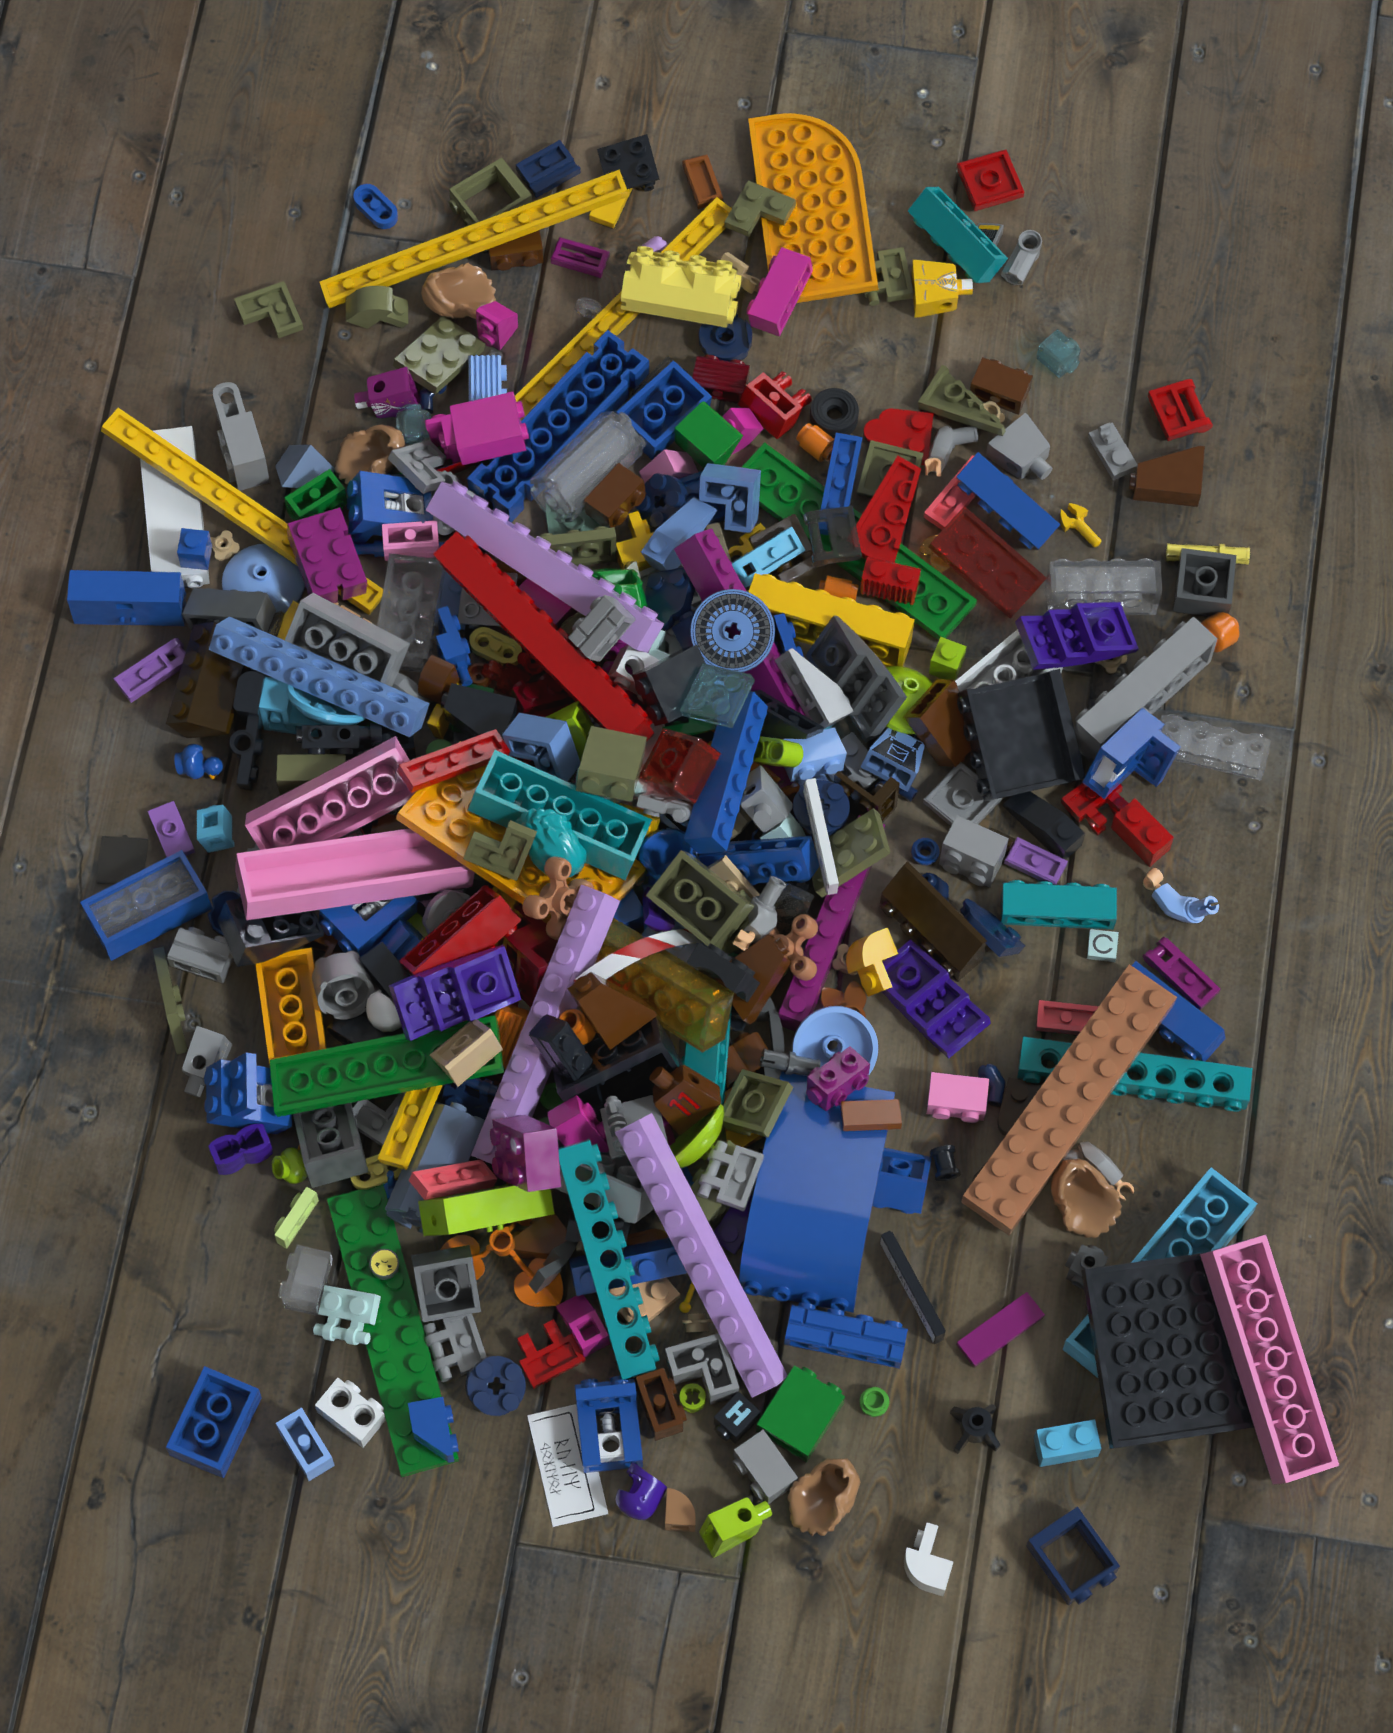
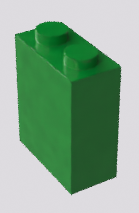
M794 1365L757 1423L756 1432L759 1433L764 1430L772 1442L807 1463L843 1406L845 1396L842 1395L843 1391L835 1384L830 1382L824 1384L816 1379L817 1375L812 1370L806 1367L800 1369Z

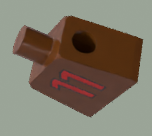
M680 1065L671 1073L667 1072L662 1066H659L650 1075V1080L655 1084L653 1087V1103L679 1135L683 1134L721 1104L720 1087L686 1065Z

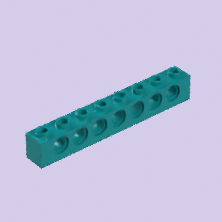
M1023 1037L1017 1078L1034 1084L1045 1082L1054 1068H1045L1041 1062L1043 1060H1051L1056 1067L1072 1043ZM1139 1053L1111 1094L1116 1096H1124L1126 1093L1134 1094L1145 1100H1153L1155 1097L1163 1098L1174 1104H1181L1184 1101L1193 1102L1196 1106L1210 1108L1213 1105L1222 1106L1227 1111L1238 1112L1241 1109L1246 1110L1250 1101L1253 1068ZM1137 1072L1141 1079L1132 1080L1128 1077L1127 1073ZM1160 1075L1166 1076L1170 1083L1161 1084L1156 1080V1077ZM1185 1080H1194L1199 1087L1190 1088L1185 1084ZM1216 1083L1223 1084L1227 1091L1218 1092L1213 1085Z
M590 1139L558 1148L560 1168L621 1378L624 1380L657 1370L655 1362L660 1361L655 1344L649 1345L646 1335L652 1332L647 1315L641 1317L638 1305L643 1304L639 1287L633 1288L630 1276L635 1275L630 1258L624 1259L622 1248L627 1247L622 1229L616 1231L613 1219L619 1218L614 1201L608 1202L605 1193L606 1190H610L606 1173L600 1174L597 1162L602 1161L598 1145H591ZM587 1164L592 1168V1175L588 1180L581 1181L576 1178L575 1171L579 1165ZM589 1193H596L600 1196V1204L595 1209H588L584 1206V1197ZM599 1221L607 1223L609 1227L607 1235L601 1238L595 1237L592 1234L593 1225ZM606 1250H612L617 1255L616 1262L611 1266H605L600 1262V1256ZM613 1279H621L625 1282V1289L621 1294L614 1295L609 1292L608 1286ZM628 1307L633 1311V1318L630 1322L621 1323L617 1320V1313L621 1308ZM631 1336H637L642 1341L640 1349L635 1352L628 1351L625 1348V1342Z

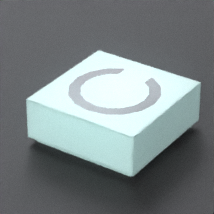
M1090 929L1087 959L1115 962L1119 932Z

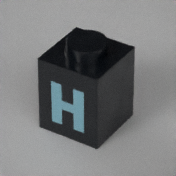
M738 1391L714 1416V1425L716 1426L714 1430L725 1441L730 1439L736 1444L760 1419V1411Z

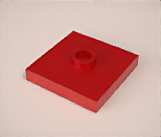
M1007 149L957 163L956 169L974 212L1024 197L1025 192Z

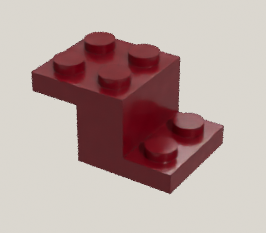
M523 904L514 907V912L521 921L517 924V929L510 936L504 937L503 946H505L520 997L531 1007L558 940L552 939L547 935V924L541 919H534L525 915L522 908Z

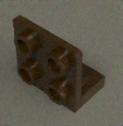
M796 514L784 518L749 538L752 548L755 549L788 527H793L805 551L769 573V575L774 576L777 580L789 582L829 560L824 550L814 551Z
M837 771L834 775V783L843 787L844 793L849 800V811L856 815V819H858L859 815L862 816L874 808L880 814L883 823L896 809L900 783L894 778L890 777L885 784L879 783L871 795L840 771Z

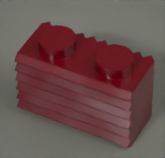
M714 355L697 356L692 378L712 396V399L739 403L748 384L750 365H746L743 361L737 359L730 360V362L719 360Z

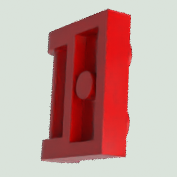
M1186 379L1148 392L1149 401L1167 441L1196 432L1203 433L1213 427L1210 418L1206 417L1194 391L1196 386L1192 379ZM1179 394L1185 395L1195 421H1190Z

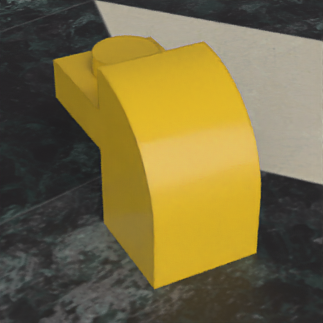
M639 511L628 514V527L632 539L616 543V557L620 569H624L626 567L625 564L629 561H637L639 572L652 567L648 564L641 551L653 533H650L647 520H642Z
M888 927L856 940L851 944L847 952L846 966L848 974L855 971L858 972L867 997L892 987L882 960L898 954Z

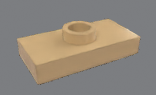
M726 855L708 866L712 872L737 892L743 889L751 899L760 896Z

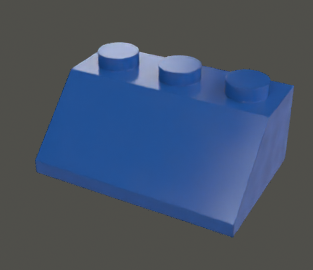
M884 1148L872 1206L876 1208L889 1207L899 1209L906 1214H921L932 1157Z

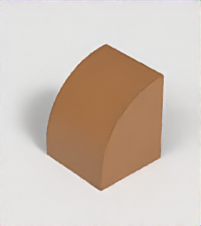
M667 1488L665 1530L695 1532L696 1516L691 1501L683 1493Z

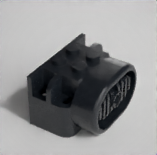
M656 1016L611 1050L596 1033L592 1041L583 1045L593 1061L580 1078L573 1081L555 1073L554 1078L557 1093L563 1102L577 1095L584 1104L589 1103L592 1106L597 1120L602 1122L600 1109L605 1108L604 1104L608 1097L616 1096L618 1100L624 1103L653 1095L655 1084L650 1080L653 1070L662 1066L667 1072L671 1073L677 1067L683 1065L676 1053L673 1042L665 1032L662 1022Z

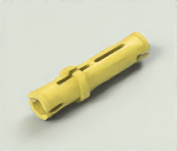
M1167 543L1166 561H1178L1181 549L1186 548L1237 555L1236 564L1249 565L1250 547H1225V544L1203 546Z

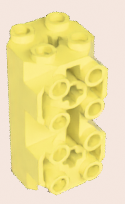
M638 246L637 252L630 253L627 264L631 265L630 270H625L621 309L726 328L728 324L733 323L738 307V301L733 300L740 291L742 276L737 275V270L732 268V262L727 260H717V263L706 261L705 257L698 255L690 256V261H683L679 259L680 254L675 251L658 253L653 252V248Z

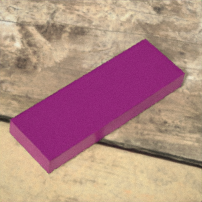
M1026 1292L960 1339L956 1345L975 1368L1043 1319L1045 1314L1028 1292Z

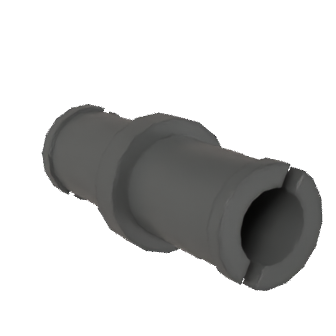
M765 1048L762 1050L763 1056L760 1058V1067L783 1070L788 1075H791L793 1072L808 1076L814 1068L820 1067L821 1063L819 1059L796 1056L795 1052L789 1051L786 1054Z

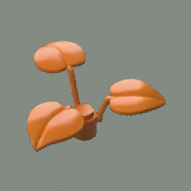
M532 1219L512 1222L502 1230H495L490 1236V1244L481 1253L479 1243L468 1235L452 1237L440 1249L444 1250L470 1245L476 1280L485 1272V1265L481 1258L486 1257L490 1251H494L499 1256L510 1255L523 1270L514 1280V1291L521 1302L532 1307L557 1306L561 1303L563 1282L560 1273L548 1286L535 1294L529 1283L537 1271L545 1266L543 1263L546 1259L535 1258L527 1267L514 1251L515 1241L510 1231L516 1227L517 1223L524 1227L530 1226Z

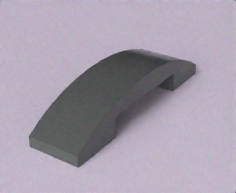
M769 997L757 1017V1022H769L772 1051L784 1053V1036L781 1021L776 1007ZM764 1067L763 1075L780 1079L783 1070Z

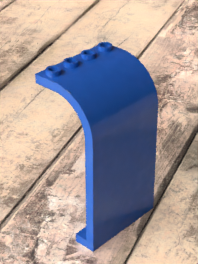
M781 1072L780 1080L789 1082L793 1089L769 1137H766L763 1149L764 1159L757 1176L746 1227L739 1282L744 1292L748 1295L773 1297L779 1301L804 1302L814 1306L854 1313L864 1245L888 1130L843 1131L841 1104L839 1106L834 1105L828 1111H825L819 1105L812 1103L806 1094L808 1076L788 1075ZM863 1087L861 1090H855L849 1094L845 1101L892 1100L895 1097V1092Z

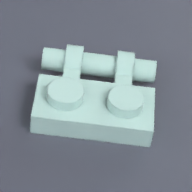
M324 1285L318 1314L328 1316V1320L325 1324L316 1323L313 1333L322 1336L324 1340L334 1341L340 1339L345 1340L347 1344L358 1345L359 1343L368 1344L370 1342V1333L363 1332L364 1323L375 1325L381 1296ZM341 1319L351 1321L348 1329L340 1327Z

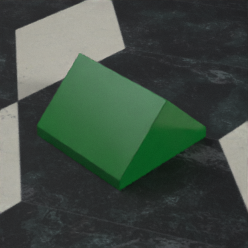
M704 401L675 427V443L703 468L706 467L707 463L725 465L743 437L737 429Z

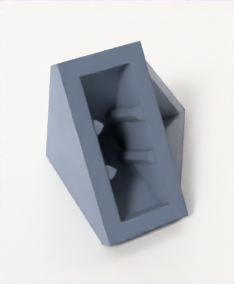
M289 445L275 466L281 486L289 488H300L328 469L333 474L336 473L335 468L312 445Z

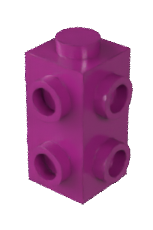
M851 1046L842 1052L835 1053L829 1062L822 1067L814 1068L809 1073L806 1090L808 1098L812 1103L819 1105L825 1111H828L834 1105L839 1106L841 1101H845L849 1094L855 1090H861L868 1083L870 1063Z

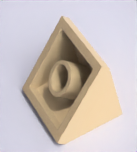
M476 1019L468 1022L431 1053L430 1056L456 1086L459 1087L503 1049L492 1030Z

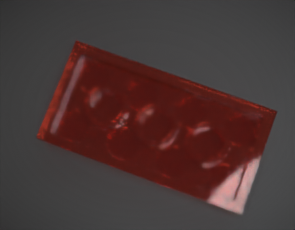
M965 506L928 546L1010 619L1047 579Z

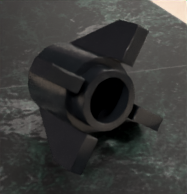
M991 1404L985 1409L972 1407L968 1410L955 1406L952 1408L950 1414L961 1422L960 1431L962 1437L954 1447V1451L957 1454L961 1452L968 1442L980 1443L984 1441L994 1451L998 1450L1000 1443L991 1430V1415L995 1412L996 1406ZM978 1422L981 1426H975L974 1424Z

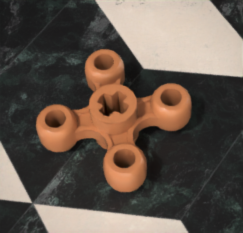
M558 856L550 857L544 865V871L550 878V883L542 888L540 896L529 895L526 897L522 907L525 915L534 919H544L550 912L551 919L547 922L546 933L555 940L560 938L567 921V915L571 911L581 884L594 889L591 882L580 878L572 880L567 886L566 879L570 876L572 867L568 860Z
M800 914L794 918L792 930L788 935L780 934L777 927L769 933L776 939L781 938L790 950L787 953L791 960L788 968H791L793 975L802 981L811 980L817 972L816 964L810 958L803 956L804 953L801 947L803 941L813 938L818 931L817 922L806 914Z

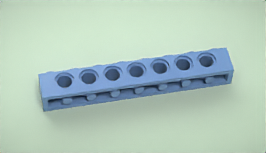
M230 616L216 624L209 650L405 736L411 737L422 728L429 707L428 702Z

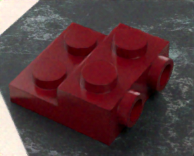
M544 674L536 682L529 683L527 680L517 682L509 696L517 698L516 716L519 713L547 717L569 706L572 701L569 694L549 674Z

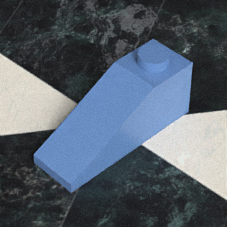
M693 497L657 528L646 543L641 553L648 564L659 571L678 568L681 562L674 549L694 534L704 531L717 512L716 508Z

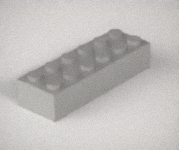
M1192 617L1187 623L1182 621L1173 630V635L1168 640L1164 638L1158 642L1153 649L1154 652L1148 658L1143 656L1134 666V670L1129 675L1125 673L1120 676L1114 684L1115 687L1109 693L1104 691L1095 700V705L1090 710L1086 708L1076 717L1074 730L1079 751L1091 763H1093L1099 749L1138 711L1144 708L1150 714L1156 712L1211 662L1218 638L1195 617Z

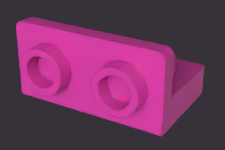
M438 414L431 417V419L425 420V426L431 442L436 447L441 446L444 449L445 456L447 457L446 460L451 459L453 464L460 462L461 459L456 446L451 414Z

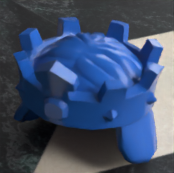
M666 828L658 830V832L655 831L644 840L639 849L638 857L647 869L646 876L648 877L649 886L658 881L681 850L693 855V848L684 840L686 832L676 828Z

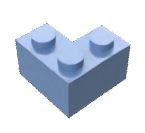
M707 463L700 475L699 501L726 504L724 530L752 533L758 522L761 470Z
M519 713L502 734L510 750L509 756L533 760L537 769L568 782L580 766V760L567 721Z

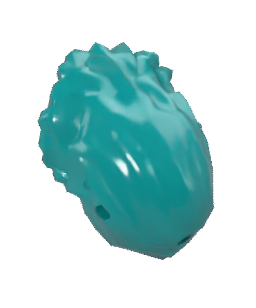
M532 808L528 812L524 811L521 817L516 819V823L537 831L528 855L532 863L544 874L546 861L554 856L564 858L570 862L572 870L569 877H573L582 871L586 863V850L579 843L577 835L572 830V824L570 821H567L566 815L558 814L552 809L544 810L539 808L535 810Z

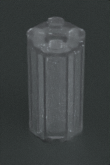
M613 411L602 412L530 479V484H534L530 489V493L542 511L548 513L551 509V512L558 515L555 520L559 523L572 522L585 510L583 500L618 463L628 469L642 455V449L646 446V442L636 432L627 414L623 412L616 414Z

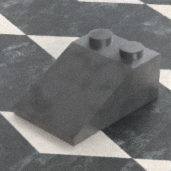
M351 1103L293 1114L304 1166L312 1188L369 1172Z

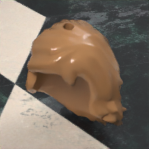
M469 263L461 264L457 268L450 267L430 273L422 286L421 292L422 299L428 308L438 315L451 318L469 316L476 319V310L480 306L496 301L494 297L496 289L492 287V280L487 279V274L480 267Z
M381 424L370 427L367 430L354 431L352 434H347L340 444L341 449L338 454V460L335 462V471L339 474L340 480H345L346 486H348L349 481L359 471L389 474L396 467L388 459L391 451L406 447L402 432L391 426Z
M1068 1159L1061 1162L1053 1173L1051 1193L1054 1205L1059 1207L1063 1215V1223L1066 1226V1230L1078 1235L1084 1234L1085 1238H1097L1101 1233H1107L1109 1226L1115 1225V1219L1121 1215L1120 1209L1122 1205L1119 1200V1192L1114 1189L1113 1185H1109L1103 1174L1086 1160Z
M827 1458L816 1465L811 1473L799 1477L798 1481H795L793 1486L790 1487L788 1495L791 1513L790 1520L793 1527L800 1528L801 1533L808 1531L811 1536L815 1533L825 1536L827 1531H834V1527L839 1524L846 1513L850 1512L861 1482L859 1474L848 1458Z

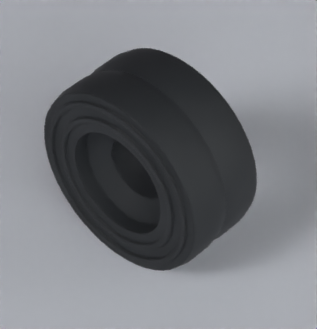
M829 388L818 393L813 399L810 407V423L813 426L817 425L832 438L835 439L836 433L850 435L857 426L859 406L854 396L848 391L840 388ZM830 409H838L842 416L838 419H831L827 416V412Z

